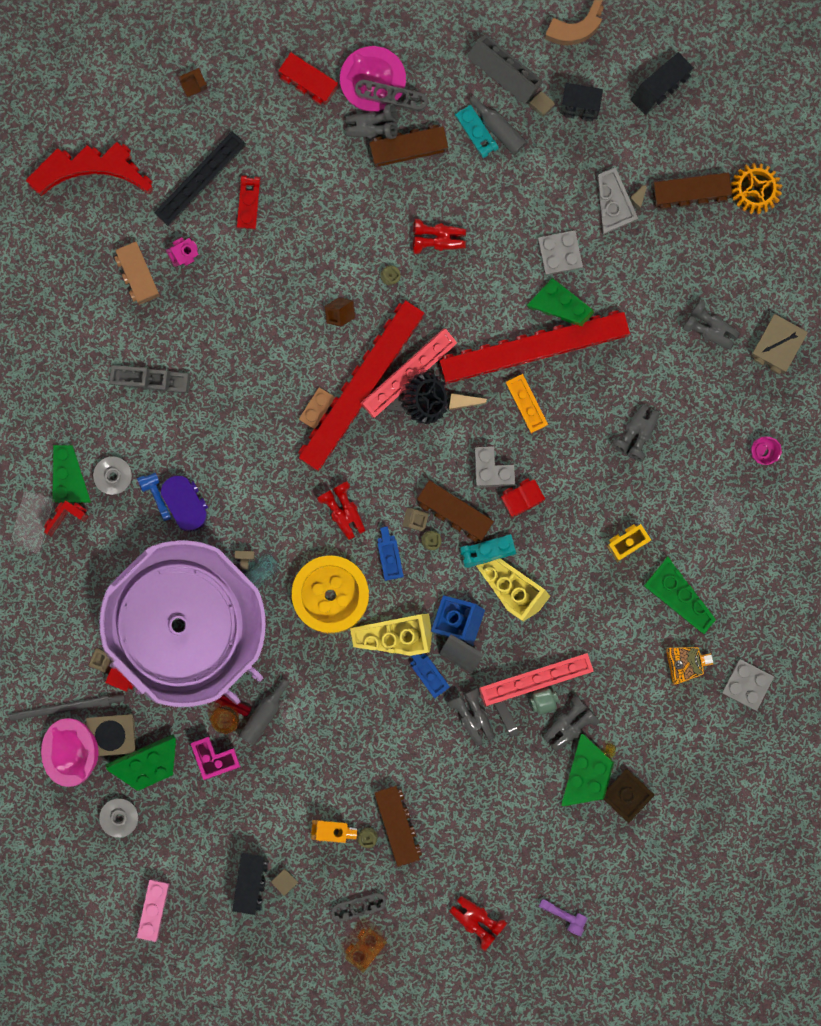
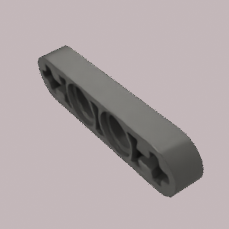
M360 80L355 85V93L361 99L383 104H394L396 107L413 111H423L427 107V97L420 92L368 80ZM363 85H366V89L372 90V87H375L374 96H370V91H365L364 94H362L361 90L358 88H362ZM379 89L387 91L388 94L385 98L377 96L376 93ZM398 93H403L406 96V100L399 103L395 100V96ZM409 95H412L411 100L415 101L418 98H422L424 104L416 106V102L411 101V105H408Z

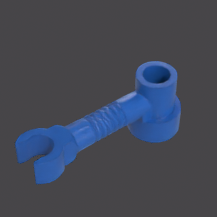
M156 473L137 478L142 492L151 490L163 521L171 519L157 487V484L160 482Z

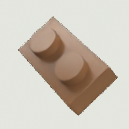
M319 387L299 420L312 429H316L335 397Z

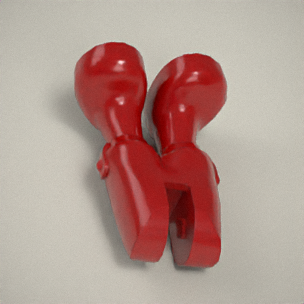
M414 219V235L430 234L437 236V238L415 236L413 239V254H420L422 249L426 247H434V249L439 251L465 249L466 241L451 240V237H465L467 229L446 226L442 223L432 227L424 224L420 219Z
M346 481L332 489L340 500L343 510L337 505L331 490L317 497V500L321 504H326L331 509L332 521L336 522L346 538L351 540L355 537L352 528L349 526L351 522H353L359 534L366 530L357 511V506L348 499L347 491L350 488V484Z
M460 896L457 902L467 912L464 914L455 906H452L449 912L465 927L467 932H475L481 939L480 947L486 951L496 937L485 931L478 922L486 925L496 936L504 929L507 922L505 920H492L488 917L485 908H480L470 900Z

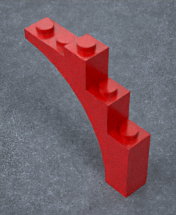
M118 142L102 157H100L102 154L95 147L91 149L87 145L72 161V157L65 150L61 152L57 148L26 179L27 184L41 197L52 187L65 180L91 174L110 175L124 179L136 185L148 195L154 190L151 185L153 182L146 175L142 177L138 173L139 168L134 163H128L132 159L129 154L131 150L125 144L120 145Z

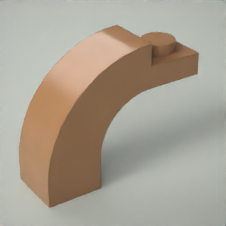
M594 0L588 15L581 22L568 24L553 18L546 32L545 39L560 45H575L589 39L596 33L602 23V19L599 17L604 9V6H602L603 0Z

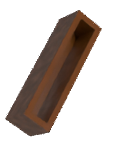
M439 125L429 126L427 130L423 131L414 129L405 135L397 133L394 139L378 137L374 138L373 142H369L374 168L445 153L449 149L444 126L439 127Z
M729 173L658 181L652 185L655 208L660 207V210L671 209V206L679 205V208L689 207L690 203L706 205L709 204V201L716 200L717 203L727 202L732 196Z
M430 480L417 498L418 506L427 512L430 509L436 513L434 516L442 522L445 520L452 523L450 527L458 532L463 530L468 534L466 537L475 543L477 541L482 542L494 523L493 520Z
M397 786L374 792L397 867L419 861V856L422 855L419 844L415 845L413 837H416L413 825L409 826L407 821L410 818L408 808H403L401 800H404L402 789H397Z

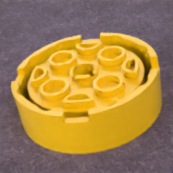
M322 556L311 560L298 572L292 586V603L298 617L309 628L320 633L336 634L349 630L361 620L369 602L368 584L362 571L351 561L339 556ZM328 590H333L336 593V598L333 601H328L325 598V593Z

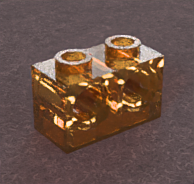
M370 927L367 930L363 928L357 935L359 940L355 946L351 943L344 952L347 954L345 959L362 973L365 972L387 943V940ZM372 935L376 938L374 946L366 945L365 938ZM356 951H361L364 954V959L361 962L353 959V954Z

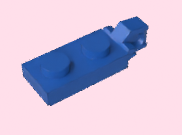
M388 526L380 528L382 538H378L377 544L384 579L388 581L403 578L395 536L389 535Z
M424 653L411 656L413 661L410 664L434 699L450 688L428 656Z

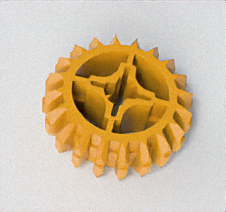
M753 163L751 169L748 165H745L744 170H738L739 175H734L735 181L731 182V186L735 188L731 190L732 194L737 195L732 199L733 201L740 200L736 206L739 207L743 204L742 211L745 212L748 207L750 208V214H753L754 209H756V213L759 215L761 208L766 213L768 212V207L773 209L774 203L779 202L776 196H781L782 192L778 189L782 188V184H776L780 177L774 178L773 176L776 172L772 171L770 174L768 172L770 170L769 166L764 170L763 164L756 168V164ZM753 175H760L767 180L759 181L756 178V176ZM748 177L749 188L742 192V181ZM754 185H755L756 187H762V188H760L759 191H757V190H754V191L751 190V189H753ZM771 186L770 198L765 201L763 190ZM753 196L759 203L751 202L746 197Z

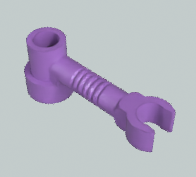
M544 899L541 900L540 908L570 922L567 930L579 937L582 936L587 917L579 913L575 917Z

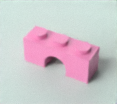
M149 880L137 938L154 942L158 941L170 883Z

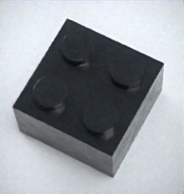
M566 83L560 113L564 114L563 116L566 118L578 116L588 122H592L593 119L597 120L603 89Z

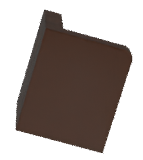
M199 68L178 77L187 97L208 89Z
M339 297L324 306L327 324L342 327L355 318L353 300Z

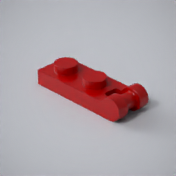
M241 175L237 228L256 230L261 177L247 178V176ZM247 185L254 186V190H246Z

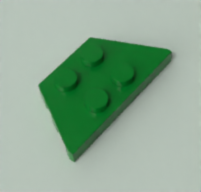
M172 734L105 764L107 771L137 791L173 776L176 746L175 735Z
M585 734L580 736L561 806L603 800L605 797L614 761L609 756H606Z

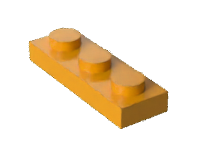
M521 374L505 382L530 433L532 434L548 426L524 375Z

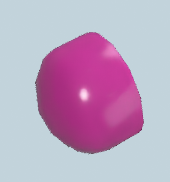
M764 436L753 442L751 455L757 463L770 465L780 459L782 449L781 444L776 439Z

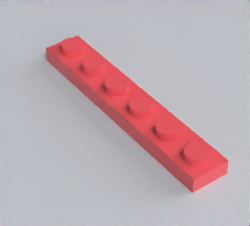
M442 329L361 402L372 418H375L402 394V391L406 390L404 385L409 383L408 379L414 377L415 374L426 372L457 344L447 329Z
M588 653L480 687L479 690L486 707L592 673L594 670Z

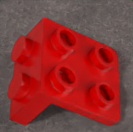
M68 501L61 502L55 509L56 515L54 518H49L45 523L44 533L52 537L69 512L85 523L89 517L85 514L87 510L76 502L74 505Z

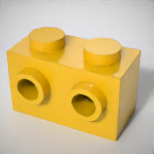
M633 524L625 529L626 534L621 537L617 534L609 540L610 544L607 547L617 562L651 541L642 524L637 527Z

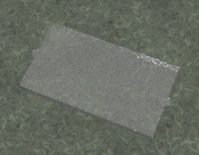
M24 491L10 546L21 548L22 551L27 550L40 554L45 538L44 525L51 517L55 499L42 496L41 493L35 494Z

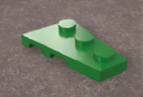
M553 278L527 304V307L532 310L541 311L549 316L559 317L561 320L583 326L594 314L592 308Z
M53 445V503H64L65 501L69 503H91L73 445Z

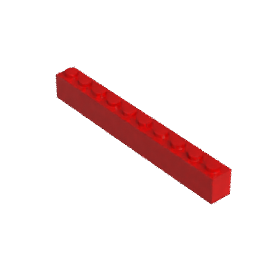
M405 300L403 304L399 303L394 311L396 315L392 320L388 319L383 327L386 330L382 336L378 334L373 342L375 346L371 351L367 350L362 358L364 362L361 367L357 365L351 374L354 377L350 383L347 381L341 389L343 393L340 398L336 397L330 405L332 409L329 414L325 413L322 416L319 429L312 431L309 436L311 440L308 445L304 444L299 450V460L315 471H320L362 409L361 402L374 391L423 319L425 313Z
M619 310L612 311L606 317L601 318L600 315L589 318L590 321L585 322L583 326L573 323L568 327L559 325L553 327V330L549 332L540 330L534 332L535 335L527 337V334L516 337L514 341L509 342L508 339L497 342L498 345L495 346L486 344L480 346V350L472 351V349L461 351V355H445L439 361L444 382L449 384L629 337L630 331L625 313H619Z

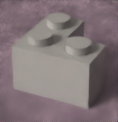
M475 447L476 488L515 486L514 465L495 466L494 447Z

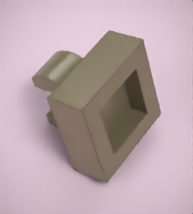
M235 551V560H240L241 570H248L249 560L255 561L254 551Z

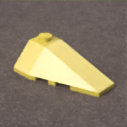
M502 559L476 566L507 611L521 621H525L538 613L550 598L545 589Z
M420 614L350 628L353 647L408 656L430 652L432 628L429 614Z

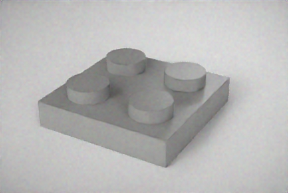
M575 230L538 238L545 275L583 268Z
M739 659L722 694L757 711L774 676Z

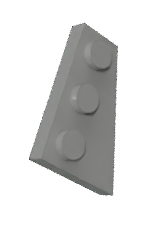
M616 167L598 174L604 235L637 221L638 217Z

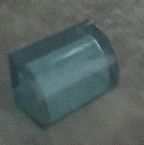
M269 554L243 574L258 587L280 571L281 568Z

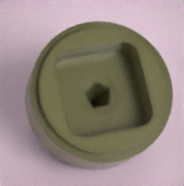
M389 265L381 271L380 276L386 285H394L400 280L401 275L397 267Z
M435 531L425 532L421 540L423 547L427 550L438 549L442 541L440 534Z
M364 828L358 835V842L364 848H372L378 840V834L372 828Z

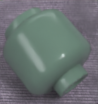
M548 687L532 692L531 698H529L532 711L534 713L537 712L539 715L554 711L556 703L559 702L557 693L555 691L552 692Z

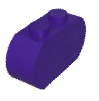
M173 476L162 485L161 495L180 529L187 532L197 531L206 523V509L208 506L203 498L199 500L196 494L199 490L194 481L190 483L183 476Z

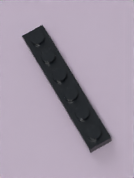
M231 131L154 214L169 227L246 146V143Z

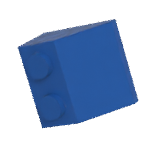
M443 595L431 632L446 638L453 635L466 644L473 646L485 609L477 604Z

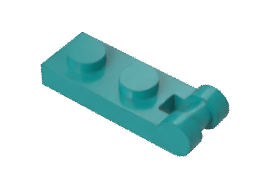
M472 105L455 114V117L482 159L487 157L491 151L495 152L499 149ZM487 141L488 145L483 147L481 143Z
M511 534L460 548L461 555L464 556L463 564L466 568L517 554ZM477 553V557L473 558L471 554Z

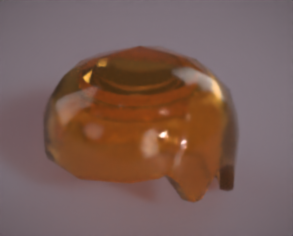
M229 705L215 708L210 717L212 727L217 732L226 735L236 731L240 721L238 712Z

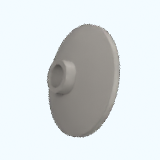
M107 457L96 465L93 479L100 491L105 494L116 495L128 488L131 483L132 472L129 465L123 459ZM111 473L117 475L115 480L110 479Z
M110 800L100 811V825L104 832L112 837H125L136 828L138 812L135 806L128 800ZM118 814H121L123 816V820L121 822H118L116 820V816Z

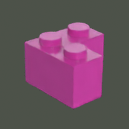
M210 737L191 743L203 780L241 767L235 749L216 755Z

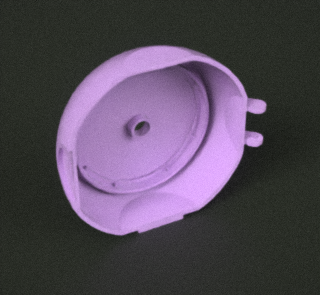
M184 540L170 541L146 549L109 585L100 611L99 624L104 652L112 661L109 666L111 668L116 667L136 687L135 692L138 695L145 694L152 701L163 705L192 707L215 701L224 694L238 705L240 703V700L237 698L238 696L228 689L246 671L259 682L263 680L261 674L251 667L259 658L265 637V611L257 587L218 548L200 542ZM177 618L185 623L184 630L179 633L172 629V622Z

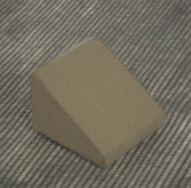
M541 91L529 103V106L544 117L556 103Z
M645 185L630 198L631 203L638 211L641 209L647 188Z
M407 508L402 527L424 532L429 514Z
M96 648L88 666L109 674L111 670L109 665L112 661L104 651Z
M286 869L271 881L284 896L298 883Z

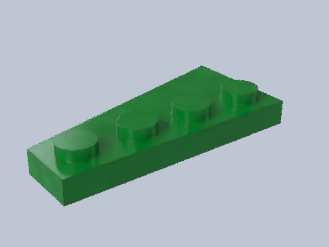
M669 557L663 561L643 586L703 635L716 620Z

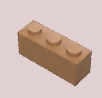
M137 242L115 250L117 256L114 257L118 267L122 266L125 272L122 274L125 284L130 283L132 288L129 293L133 302L137 301L141 305L160 297Z

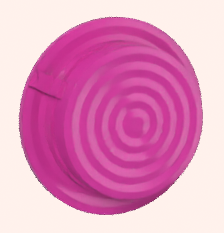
M367 46L354 51L345 60L340 72V86L346 99L355 107L364 111L384 110L387 104L359 98L355 93L356 83L360 80H368L405 89L406 72L401 60L393 52L383 47ZM363 85L362 88H358L361 90L362 94H364L365 91H370V96H374L375 87H372V90L366 89V85ZM379 89L376 94L379 98H385L388 93L385 89ZM398 93L395 96V100L398 101L403 93Z
M72 718L58 720L47 730L42 742L41 758L46 773L55 783L65 787L77 786L90 776L97 764L99 755L98 744L94 735L79 720Z

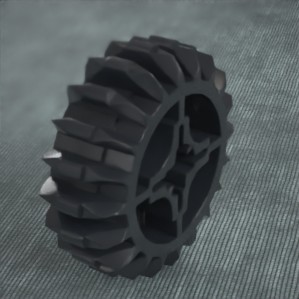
M427 372L415 374L414 377L408 379L409 383L404 385L406 390L402 391L405 394V398L401 400L405 401L403 408L408 409L406 414L411 415V420H416V423L430 424L443 418L442 413L447 412L445 406L450 405L447 403V399L450 396L446 394L449 389L444 388L446 382L441 381V377Z

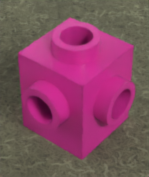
M181 237L172 242V247L165 250L174 267L183 263L186 266L194 262V257L199 255L196 243L193 240L191 241L190 238L183 239Z

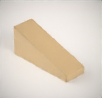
M451 394L449 410L486 404L487 399Z

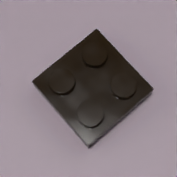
M626 768L606 790L603 800L627 823H630L655 794Z

